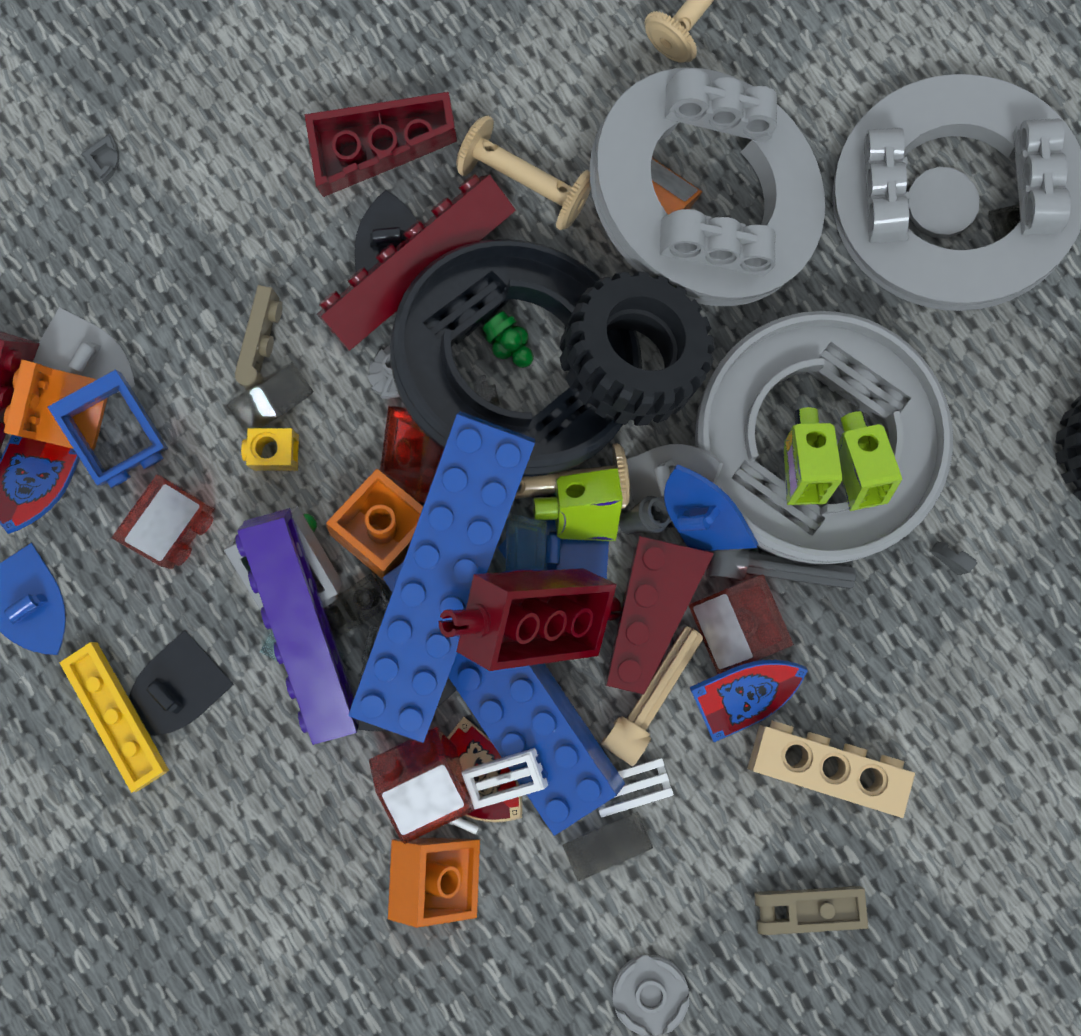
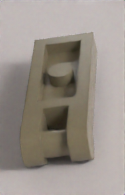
M261 285L257 286L235 371L236 381L250 393H257L264 387L265 380L260 371L264 357H270L273 350L274 339L273 336H270L273 322L278 323L282 315V302L279 301L276 292L271 287Z
M862 886L760 891L754 893L755 905L760 908L757 931L762 935L869 929L865 888ZM775 906H786L787 918L777 919Z

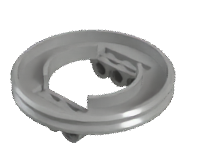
M688 67L660 71L645 77L627 89L615 102L596 134L590 159V184L596 211L610 240L635 270L647 272L651 278L656 279L660 275L669 279L668 284L675 288L678 285L687 291L686 296L691 301L695 299L699 304L737 306L755 302L771 295L796 276L812 257L821 237L825 219V192L822 176L810 145L795 122L777 104V93L772 88L752 86L731 75L703 68ZM679 122L752 139L740 153L751 164L761 183L764 196V216L761 225L746 226V224L729 217H715L711 219V216L692 209H682L667 214L658 200L651 177V160L656 144L669 136Z
M971 74L942 75L919 80L892 92L876 103L859 120L848 136L838 161L833 183L832 204L839 235L851 258L859 268L883 289L901 299L928 308L952 311L976 310L1002 304L1028 292L1041 283L1058 266L1076 241L1081 230V148L1066 122L1055 110L1031 92L1017 85L992 77ZM942 137H967L982 141L1000 151L1007 159L1015 152L1021 221L1002 239L977 249H946L922 240L908 229L910 192H906V167L908 161L907 157L904 156L917 146Z
M811 311L787 315L770 321L743 337L730 349L716 367L702 394L695 422L694 443L696 447L708 451L723 462L715 485L721 488L736 504L757 540L758 547L792 561L809 564H836L858 560L883 551L910 534L925 519L940 497L947 481L953 454V427L947 399L938 379L923 357L909 343L886 327L866 318L835 311ZM808 372L820 382L829 386L828 389L833 392L836 391L837 394L859 407L858 410L866 413L888 428L889 442L902 476V481L889 503L855 511L849 510L848 502L827 504L822 508L817 504L787 505L786 482L755 461L759 456L755 439V425L760 406L766 395L782 381Z

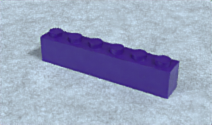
M288 508L245 520L237 530L238 534L235 536L236 546L241 557H247L251 569L248 573L249 583L253 592L260 594L263 603L261 608L262 620L265 627L273 631L276 640L274 642L275 657L280 665H285L288 677H286L287 691L291 699L296 698L300 708L298 720L302 732H308L312 745L357 733L358 720L348 716L354 696L291 509Z

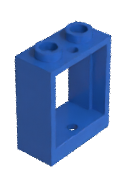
M116 369L48 406V409L97 486H103L108 483L110 488H113L131 478L128 471L141 465L143 469H147L164 459L161 453L167 450L168 447L125 377ZM120 391L152 445L105 471L72 417Z

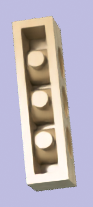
M772 720L770 727L759 725L747 769L904 818L915 776L914 772L903 769L904 761L881 755L880 762L866 758L868 751L866 749L845 743L843 750L829 746L830 738L808 732L806 739L792 735L794 727ZM798 745L802 751V758L798 764L790 766L785 758L786 751L790 746ZM834 756L838 761V771L835 775L826 777L823 772V763L827 758ZM871 768L875 774V781L872 786L864 789L860 783V776L865 769Z

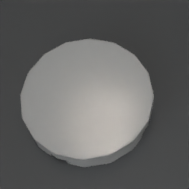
M936 167L926 170L913 181L908 190L910 192V219L920 232L930 237L946 239L960 234L973 223L979 211L980 197L975 184L966 174L954 168Z
M641 955L629 960L618 971L613 983L612 1002L618 1018L629 1030L641 1036L659 1035L661 1033L664 1035L673 1031L683 1021L689 1007V988L683 973L672 961L659 955Z

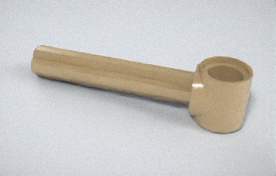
M688 626L683 628L654 674L645 694L640 696L627 718L621 716L613 723L615 725L607 738L604 737L601 743L602 747L632 767L640 759L651 740L650 734L646 732L647 728L703 641V636L698 631Z

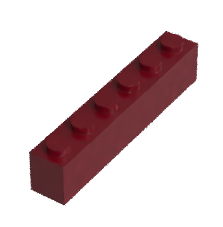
M474 174L458 187L461 190L458 196L452 201L448 197L440 201L431 209V212L434 214L433 217L424 224L419 220L403 233L406 239L396 248L393 244L388 245L376 255L377 264L368 271L365 267L359 269L347 280L350 286L340 295L337 291H334L320 302L319 305L322 307V310L317 313L318 317L347 350L350 351L398 310L402 297L411 282L432 261L458 247L479 242L516 211L490 174L480 176L479 178Z

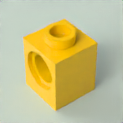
M247 428V439L242 441L241 455L248 467L254 471H298L299 434L292 428ZM270 442H276L277 452L271 458H263L262 451L264 446Z

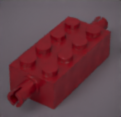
M584 568L474 574L466 609L443 611L440 617L443 619L452 618V620L439 621V629L448 638L460 635L456 652L488 671L599 656L607 621L616 620L620 617L619 613H611V611H621L622 607L620 601L614 597L617 584Z

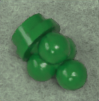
M502 311L482 328L487 335L485 339L489 344L493 343L492 352L498 359H508L512 356V361L517 367H529L534 360V354L530 348L525 346L528 341L527 330L521 326H515L517 323L515 317H509L505 311Z

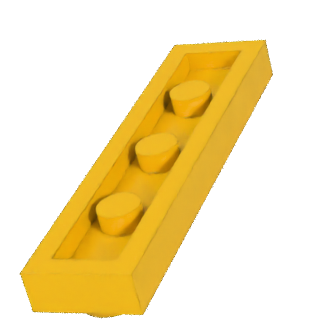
M90 642L59 662L130 792H138L169 771L167 765L97 642Z

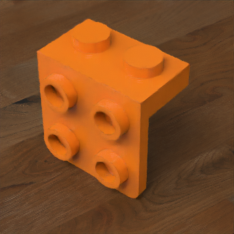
M21 360L20 368L16 370L13 377L14 392L11 404L8 405L4 413V433L74 449L48 409V406L97 379ZM108 398L72 417L92 450L96 447Z

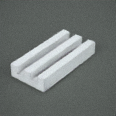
M532 748L467 768L461 772L474 809L545 789L548 786L546 778L542 777L541 772L543 768L541 763H537L536 756L538 754L536 749ZM526 762L528 766L475 782L473 778ZM530 775L533 782L480 797L478 792Z
M658 758L619 770L618 773L622 779L657 768L659 775L624 785L617 796L662 783L663 789L607 807L603 804L598 808L601 818L673 796L663 759Z

